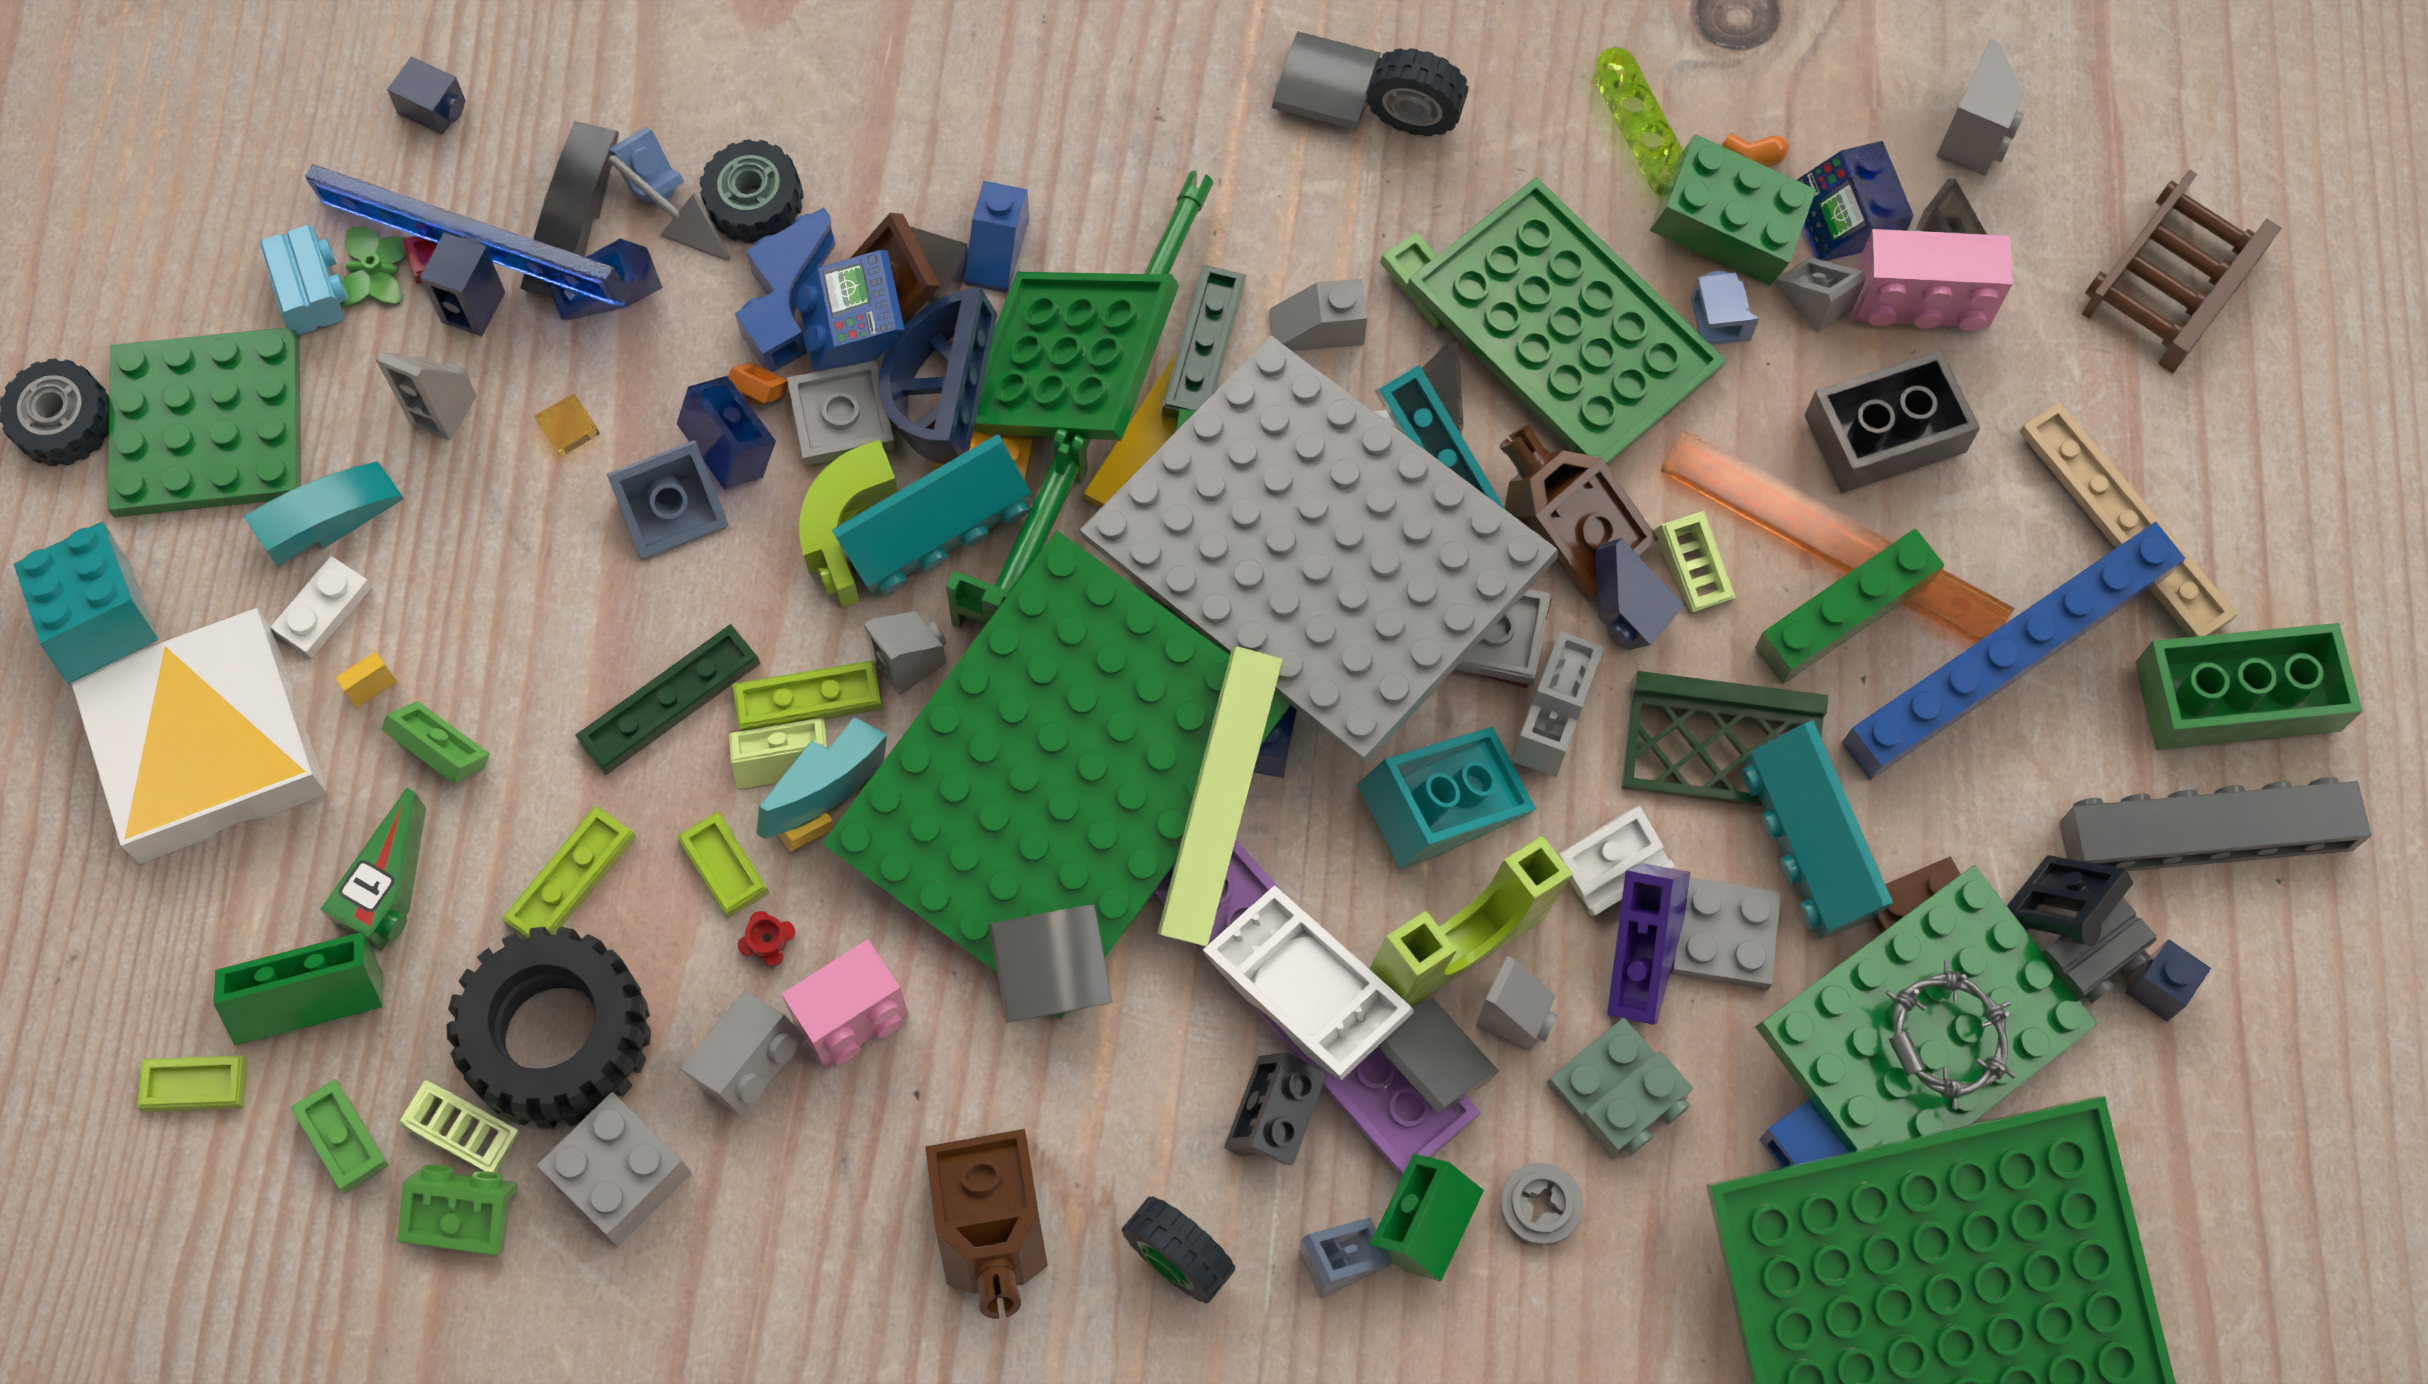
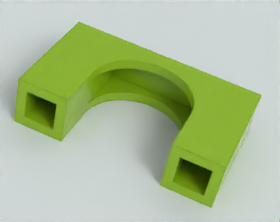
M1541 835L1504 859L1486 889L1463 910L1442 925L1438 926L1427 910L1388 934L1369 969L1413 1007L1543 921L1573 873L1544 836Z

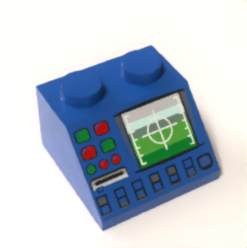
M877 250L819 267L797 290L796 303L802 315L805 330L804 343L807 351H809L812 370L814 371L874 361L905 331L888 251Z

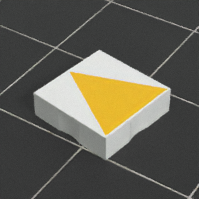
M258 608L128 654L71 682L120 846L139 864L206 840L231 825L253 819H262L328 794L309 736L299 722L295 712L292 684L276 636Z

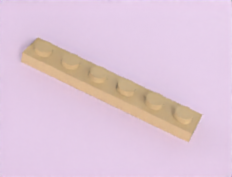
M2061 402L2056 403L2022 426L2019 433L2115 548L2156 521L2186 559L2169 577L2151 588L2150 591L2189 637L2212 635L2235 619L2238 613Z

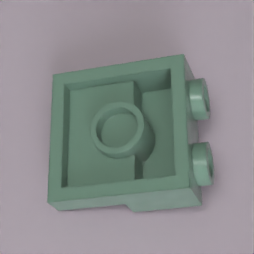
M1624 1017L1553 1074L1547 1082L1612 1159L1623 1150H1626L1631 1156L1653 1138L1649 1129L1662 1118L1668 1125L1676 1120L1691 1106L1686 1098L1694 1089L1661 1050L1655 1053Z

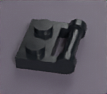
M2047 855L2008 903L2007 907L2026 931L2034 929L2071 937L2074 943L2093 946L2100 938L2102 923L2134 883L2126 869ZM2041 904L2076 911L2078 914L2072 918L2038 911L2036 908Z

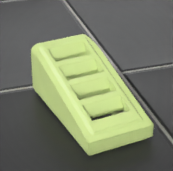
M1704 511L1662 524L1653 530L1658 537L1657 543L1691 614L1736 598ZM1691 533L1694 541L1679 545L1677 537ZM1698 549L1702 557L1686 562L1683 554ZM1707 566L1710 574L1695 579L1691 578L1689 571ZM1715 583L1717 591L1698 597L1695 588Z
M428 1080L423 1082L400 1120V1125L407 1132L482 1171L497 1172L520 1134L512 1126ZM440 1102L441 1105L437 1109L433 1118L429 1122L428 1126H425L424 1124L429 1118L433 1109L435 1108L437 1103ZM456 1110L460 1114L445 1137L440 1132L453 1111ZM472 1120L479 1122L465 1147L459 1145L458 1143ZM490 1129L498 1133L482 1158L476 1152Z

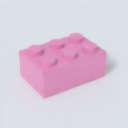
M1872 229L1856 266L1857 270L1864 271L1866 281L1854 306L1855 322H1869L1874 326L1912 324L1923 329L1936 326L1960 327L1966 331L1989 328L2013 285L2010 236Z

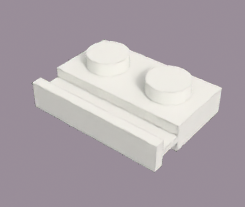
M1640 806L1631 808L1557 853L1573 873L1569 881L1578 897H1581L1587 906L1589 916H1596L1622 900L1626 870L1643 863L1668 868L1675 867L1673 861L1669 860L1666 856L1663 844Z

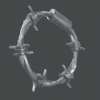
M1944 960V972L1942 974L1933 975L1910 985L1906 989H1901L1897 996L1887 990L1885 994L1893 999L1895 1004L1893 1007V1028L1895 1033L1889 1041L1906 1075L1915 1074L1923 1084L1940 1093L1943 1098H1952L1953 1110H1958L1959 1096L1983 1088L1996 1079H2001L2005 1073L2011 1078H2015L2016 1074L2009 1070L2006 1064L2008 1040L2006 1037L2005 1019L2009 1016V1012H2005L2003 1008L2011 1005L2009 1000L1997 1005L1975 983L1968 980L1965 974L1960 975L1959 972L1949 971V960ZM1941 986L1943 990H1952L1954 1002L1958 1001L1959 989L1977 997L1983 1003L1986 1011L1982 1013V1016L1986 1017L1988 1021L1980 1024V1027L1983 1029L1994 1024L1998 1033V1043L1994 1057H1991L1987 1063L1979 1058L1976 1059L1975 1062L1982 1066L1985 1071L1976 1082L1960 1083L1957 1079H1949L1947 1067L1943 1068V1080L1922 1071L1926 1067L1908 1032L1902 1031L1907 1012L1911 1011L1915 1005L1922 1011L1925 1010L1926 1007L1917 1001V996L1926 987Z

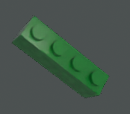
M1914 528L1764 630L1755 648L1782 684H1785L1934 582L1945 564L1919 531Z

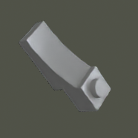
M1562 631L1559 632L1511 760L1512 762L1557 778L1604 646Z

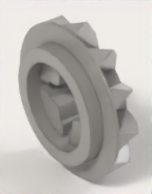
M1534 1163L1520 1168L1508 1179L1502 1193L1501 1209L1503 1210L1507 1227L1518 1234L1523 1241L1539 1243L1545 1246L1564 1240L1576 1228L1581 1218L1583 1201L1577 1183L1566 1171L1555 1165ZM1549 1186L1552 1188L1549 1196H1551L1549 1205L1555 1209V1212L1553 1214L1544 1212L1541 1218L1538 1217L1536 1222H1533L1531 1219L1533 1217L1534 1205L1528 1202L1526 1197L1538 1198Z

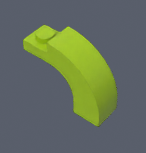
M880 439L854 448L831 462L812 483L800 512L799 538L808 572L812 574L819 571L827 595L836 592L842 608L860 601L854 579L842 551V546L832 529L898 492L895 476Z

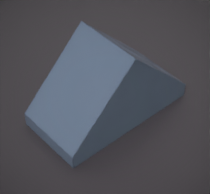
M1370 1218L1311 1233L1302 1238L1299 1254L1321 1298L1392 1264L1390 1259L1370 1245L1376 1232Z

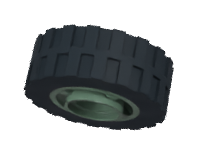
M751 139L743 140V142L737 144L733 142L726 145L727 148L717 151L713 155L714 158L706 163L704 175L700 178L701 198L716 229L722 234H727L730 239L735 241L737 239L743 240L744 243H753V241H758L765 236L775 235L791 226L796 220L797 214L801 213L803 207L801 200L804 199V193L799 175L788 154L785 155L782 148L776 144L773 146L768 144V141H752ZM758 188V190L754 193L745 194L747 191L751 189Z

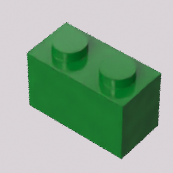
M1413 1154L1370 1245L1405 1272L1442 1281L1484 1190L1450 1162Z

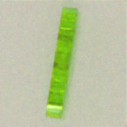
M1607 48L1598 56L1594 72L1595 81L1648 184L1656 194L1662 197L1670 178L1669 175L1662 177L1664 165L1671 174L1676 160L1683 149L1633 55L1624 48ZM1608 65H1613V67H1614L1616 70L1623 69L1622 75H1621V82H1622L1623 85H1621L1620 87H1619V83H1620V78H1619V76L1617 75V73H1616L1615 70H1608V71H1607ZM1627 97H1635L1644 103L1645 108L1638 112L1628 111L1623 107L1621 101ZM1645 132H1654L1660 135L1663 139V144L1658 147H1648L1642 143L1640 135Z

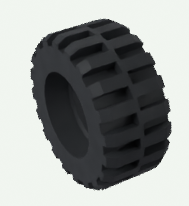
M545 926L530 928L529 938L521 940L516 933L502 938L505 947L494 954L488 947L477 956L482 963L475 972L466 969L458 982L464 988L462 996L452 995L448 1010L455 1017V1021H450L446 1024L447 1040L454 1046L450 1054L455 1067L463 1074V1079L496 1113H504L511 1121L524 1126L529 1121H533L539 1128L555 1129L558 1120H564L569 1126H574L584 1119L583 1113L594 1110L611 1092H617L623 1097L633 1086L628 1077L632 1071L641 1073L646 1061L645 1056L641 1052L642 1047L650 1045L651 1029L646 1023L650 1013L647 1002L641 994V988L623 960L613 949L608 951L601 940L590 934L580 938L576 930L571 928L559 927L556 935H551ZM554 988H570L583 992L594 1006L595 1020L588 1040L574 1056L563 1063L547 1068L523 1067L510 1057L506 1049L507 1030L515 1012L524 1002L540 992Z

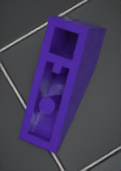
M1646 863L1626 870L1607 1015L1619 1018L1624 1017L1628 1020L1652 1025L1657 1024L1684 923L1691 872Z

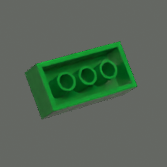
M2339 623L2154 640L2135 662L2156 750L2342 732L2363 712Z

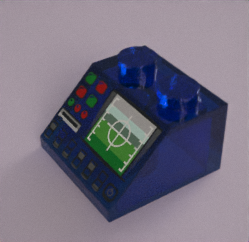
M1883 140L1841 150L1797 179V181L1817 189L1804 223V229L1816 258L1823 261L1862 253L1872 229L1907 231L1914 217Z

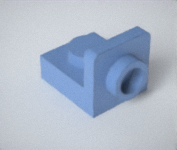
M647 127L608 149L611 156L614 155L665 199L671 197L675 192L674 188L684 182L681 174L671 168L653 131ZM621 173L632 196L645 203H656Z

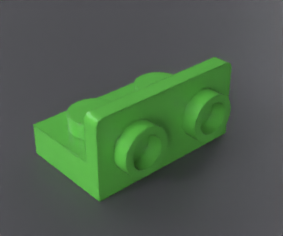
M438 1164L425 1165L403 1181L397 1242L498 1256L504 1250L508 1203L517 1192V1183L504 1181L503 1176L496 1172L480 1171L473 1173L472 1176L454 1174L453 1168Z

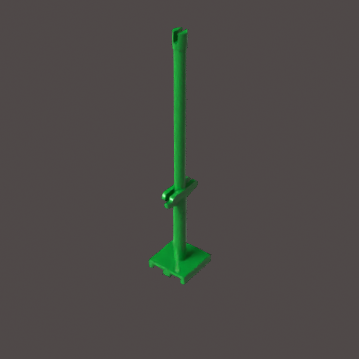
M1197 171L1189 172L1177 198L1178 203L1144 274H1169L1197 213L1201 211L1213 186V180L1207 174H1205L1198 188L1196 187ZM1061 428L1058 429L1053 441V463L995 585L953 570L946 585L952 625L961 628L966 618L985 626L1042 551L1073 483L1082 484L1088 471L1087 448L1091 439H1086V437L1076 435L1075 438H1069V431Z

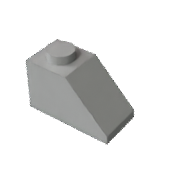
M1362 279L1316 282L1271 307L1272 336L1291 351L1364 345L1367 313Z
M916 611L872 618L864 623L872 660H874L877 667L899 695L946 664L943 646L947 642L944 635L932 620L925 624Z
M1506 956L1485 1000L1476 1026L1530 1052L1536 1038L1546 1042L1558 1014L1549 1011L1556 995L1518 961Z

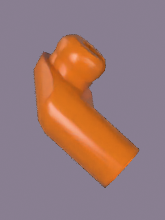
M1731 132L1722 144L1723 147L1766 167L1782 162L1789 150L1786 139L1779 135L1769 136L1749 143Z

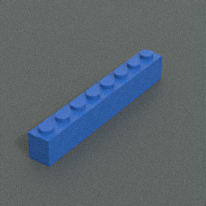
M2155 521L1852 727L1841 743L1867 777L1872 780L2169 577L2186 558Z

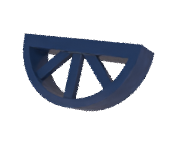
M981 287L949 294L926 306L904 325L905 331L888 347L880 368L879 393L886 413L911 448L926 459L943 465L970 449L997 318L995 309ZM953 337V342H952V345H951V344L948 342V340ZM935 350L948 362L945 376L915 378L920 367ZM942 393L938 405L917 422L913 423L909 420L907 412L908 395Z

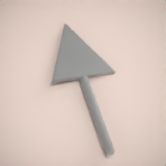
M614 155L610 156L609 162L673 217V220L661 234L662 236L719 257L730 259L695 192L678 211Z

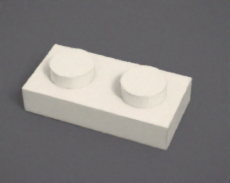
M330 556L272 624L270 629L276 636L312 659L370 591L372 586L366 578Z

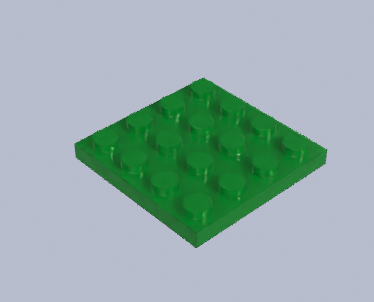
M1017 271L994 328L973 431L983 434L1055 437L1058 429L1061 428L1069 431V438H1075L1076 435L1086 437V439L1122 441L1179 288V284L1173 275Z
M288 327L110 345L108 511L113 517L269 502L301 486L300 335H297L295 329L289 330Z

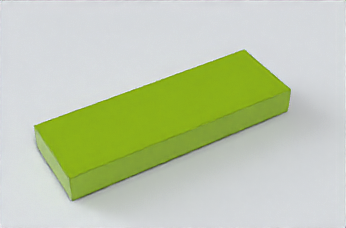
M874 660L733 684L740 731L815 718L829 719L882 710Z
M595 805L501 918L503 922L524 938L530 937V928L544 926L551 935H556L557 929L566 923L636 838L634 832Z

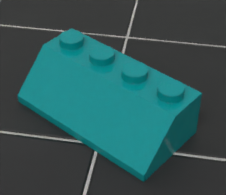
M999 434L837 526L832 531L873 596L880 592L883 595H889L906 585L908 582L906 577L922 568L924 572H927L942 565L949 558L947 553L962 544L965 548H969L980 543L989 536L987 530L1004 521L1008 525L1020 520L1029 513L1030 509L1028 506L1033 504L1035 500Z
M1814 720L1804 723L1751 751L1744 760L1745 768L1742 769V777L1749 793L1752 796L1758 794L1765 811L1761 813L1763 827L1771 840L1777 839L1784 855V857L1780 858L1783 874L1790 885H1797L1803 902L1799 903V909L1808 929H1816L1819 939H1823L1876 918L1893 901Z

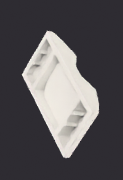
M1275 885L1203 949L1204 955L1249 1003L1268 1015L1305 1055L1339 1080H1342L1414 1013L1413 1008Z

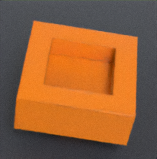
M748 362L732 367L725 385L740 391L739 396L743 400L756 405H765L785 396L788 381L786 378L753 362Z

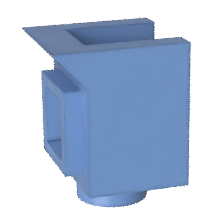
M1713 271L1705 276L1698 277L1691 297L1698 333L1711 345L1751 340L1759 318L1749 312L1743 281H1738L1736 272Z

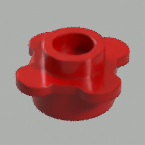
M765 911L755 912L750 917V922L745 929V936L738 941V949L743 956L754 955L764 959L767 966H777L784 960L782 952L787 942L795 937V928L791 922H780ZM764 935L771 936V940L768 943L762 941Z

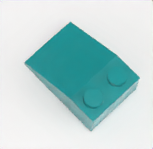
M1493 726L1385 758L1357 784L1400 869L1438 857L1525 817L1536 810Z

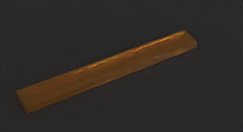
M1684 429L1661 468V472L1846 573H1850L1894 543ZM1944 569L1940 571L1934 582L1902 603L1975 644L2004 625L2014 610L2012 606Z

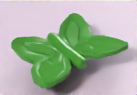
M351 227L347 231L346 248L349 255L358 261H348L346 263L348 271L356 272L344 277L342 280L348 296V300L340 302L342 307H349L360 303L368 296L392 305L400 303L402 295L399 284L391 275L398 272V267L394 264L402 261L406 256L402 244V239L405 237L391 236L380 239L375 231L366 227Z

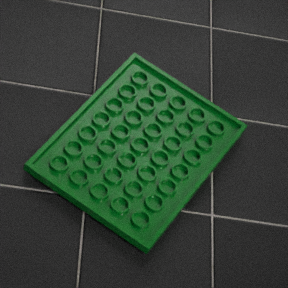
M1057 530L822 844L995 972H997L988 924L1093 904L1095 905L1104 959H1106L1176 863L1230 655ZM1276 690L1274 691L1260 747L1291 706ZM1066 1012L1054 1015L1061 1020Z
M2105 1096L2090 1097L1706 1184L1752 1384H2176Z

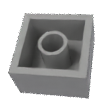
M613 1092L537 1164L538 1168L617 1247L691 1174L683 1160Z

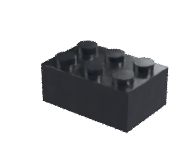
M1942 350L1815 390L1804 415L1841 494L1967 453L1980 430V426Z

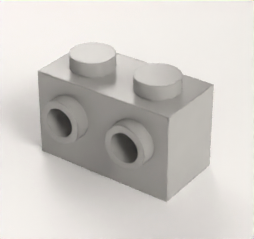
M744 990L680 1069L705 1094L740 1117H743L753 1103L762 1096L766 1087L786 1062L794 1056L796 1050L806 1038L783 1013Z

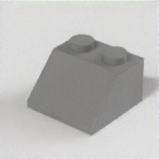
M1989 40L1937 152V156L1982 175H1986L1993 160L2002 163L2025 115L2017 111L2024 92L1999 42Z

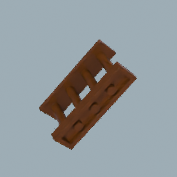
M2192 170L2186 173L2179 184L2173 180L2167 184L2155 202L2161 207L2108 275L2102 271L2098 273L2085 292L2091 299L2082 313L2090 319L2100 304L2105 301L2162 338L2161 344L2168 349L2158 364L2173 374L2281 230L2280 226L2266 218L2255 233L2250 229L2244 232L2186 195L2185 193L2197 176ZM2175 209L2233 246L2232 252L2238 256L2233 263L2226 259L2220 262L2162 224ZM2153 240L2209 276L2208 282L2215 287L2209 294L2202 290L2197 293L2139 256L2147 243ZM2128 270L2186 307L2185 313L2191 316L2186 325L2179 321L2173 324L2115 285Z

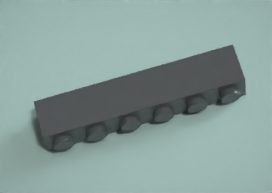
M2336 777L2320 778L2306 786L2292 787L2289 781H2280L2267 784L2260 790L2245 791L2244 786L2234 785L2215 791V794L2198 795L2196 790H2181L2168 795L2167 798L2151 799L2149 794H2135L2121 799L2120 802L2103 803L2101 798H2088L2074 803L2073 807L2060 821L2067 859L2122 868L2127 871L2354 851L2372 836L2358 781L2339 783Z

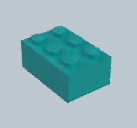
M103 521L89 528H81L73 532L68 538L45 549L35 550L24 559L13 564L39 644L67 684L159 640L131 565Z

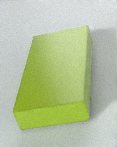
M719 811L676 836L727 919L769 894L767 886Z
M243 1055L141 1059L137 1109L142 1112L244 1108L248 1059Z

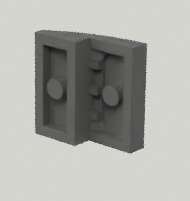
M1297 31L1276 89L1272 108L1357 130L1366 107L1367 95L1365 94L1375 63L1381 56V52Z
M1094 904L988 924L1006 1023L1113 1003Z
M1431 998L1413 1007L1414 1013L1378 1047L1439 1114L1456 1106L1469 1092L1486 1085L1499 1070L1442 1007Z

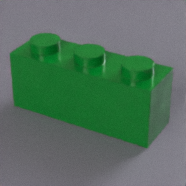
M360 932L216 969L213 1005L233 1044L239 1045L383 1007V972L365 933Z

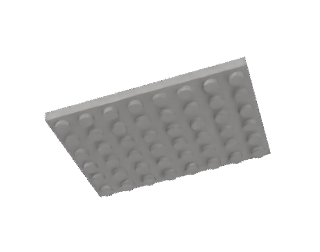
M1271 335L1080 529L1082 538L1227 654H1231L1232 646H1238L1282 658L1275 690L1292 707L1365 765L1558 558V549Z

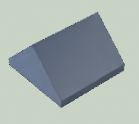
M695 440L606 474L641 560L729 526Z

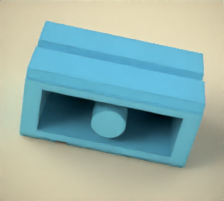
M309 225L287 232V235L278 234L262 239L259 245L281 316L289 330L295 329L297 335H302L317 330V326L326 327L343 321L345 315L340 302L348 300V296L339 274L331 275L329 266L336 265L337 262L328 239L319 240L313 227Z

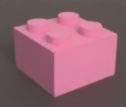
M868 939L781 994L793 1021L824 1068L832 1063L839 1066L850 1061L861 1051L860 1045L876 1035L878 1038H884L892 1034L903 1024L902 1018L908 1015L900 986Z

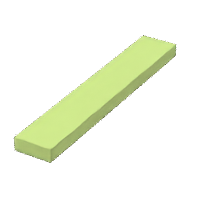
M1232 646L1157 932L1160 935L1207 946L1209 943L1278 680L1282 658Z

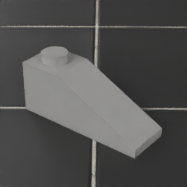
M380 352L375 360L409 423L451 440L477 396L468 378V373L460 366L449 361H444L443 364L424 357Z

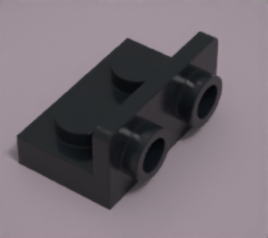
M1287 1052L1258 1056L1224 1148L1239 1156L1263 1154L1283 1165L1294 1164L1325 1081V1072Z

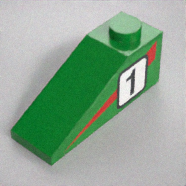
M407 787L320 908L333 924L350 934L364 932L369 944L379 951L384 949L388 941H394L402 933L407 923L406 916L411 907L426 807L417 794Z

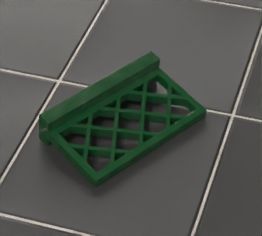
M1637 671L1631 680L1629 699H1631L1621 788L1762 806L1758 794L1752 796L1749 792L1737 791L1725 775L1741 764L1751 751L1779 737L1778 734L1790 725L1800 726L1814 720L1822 739L1823 718L1827 714L1829 695ZM1641 706L1660 708L1672 724L1652 738L1640 724ZM1672 710L1684 711L1686 713L1678 718ZM1695 713L1707 714L1719 728L1715 734L1702 744L1697 742L1683 724L1684 721ZM1720 716L1731 717L1734 719L1731 720L1728 724H1725V722L1721 719ZM1742 719L1754 720L1767 735L1750 750H1747L1730 730ZM1767 722L1782 725L1773 730ZM1676 728L1692 747L1693 751L1673 765L1656 743ZM1639 734L1646 744L1637 750ZM1724 734L1741 756L1721 771L1704 749ZM1649 748L1667 769L1655 780L1634 778L1636 758ZM1696 755L1701 758L1715 776L1703 786L1690 785L1677 770ZM1672 775L1677 783L1664 782L1663 780ZM1719 781L1725 789L1710 787Z

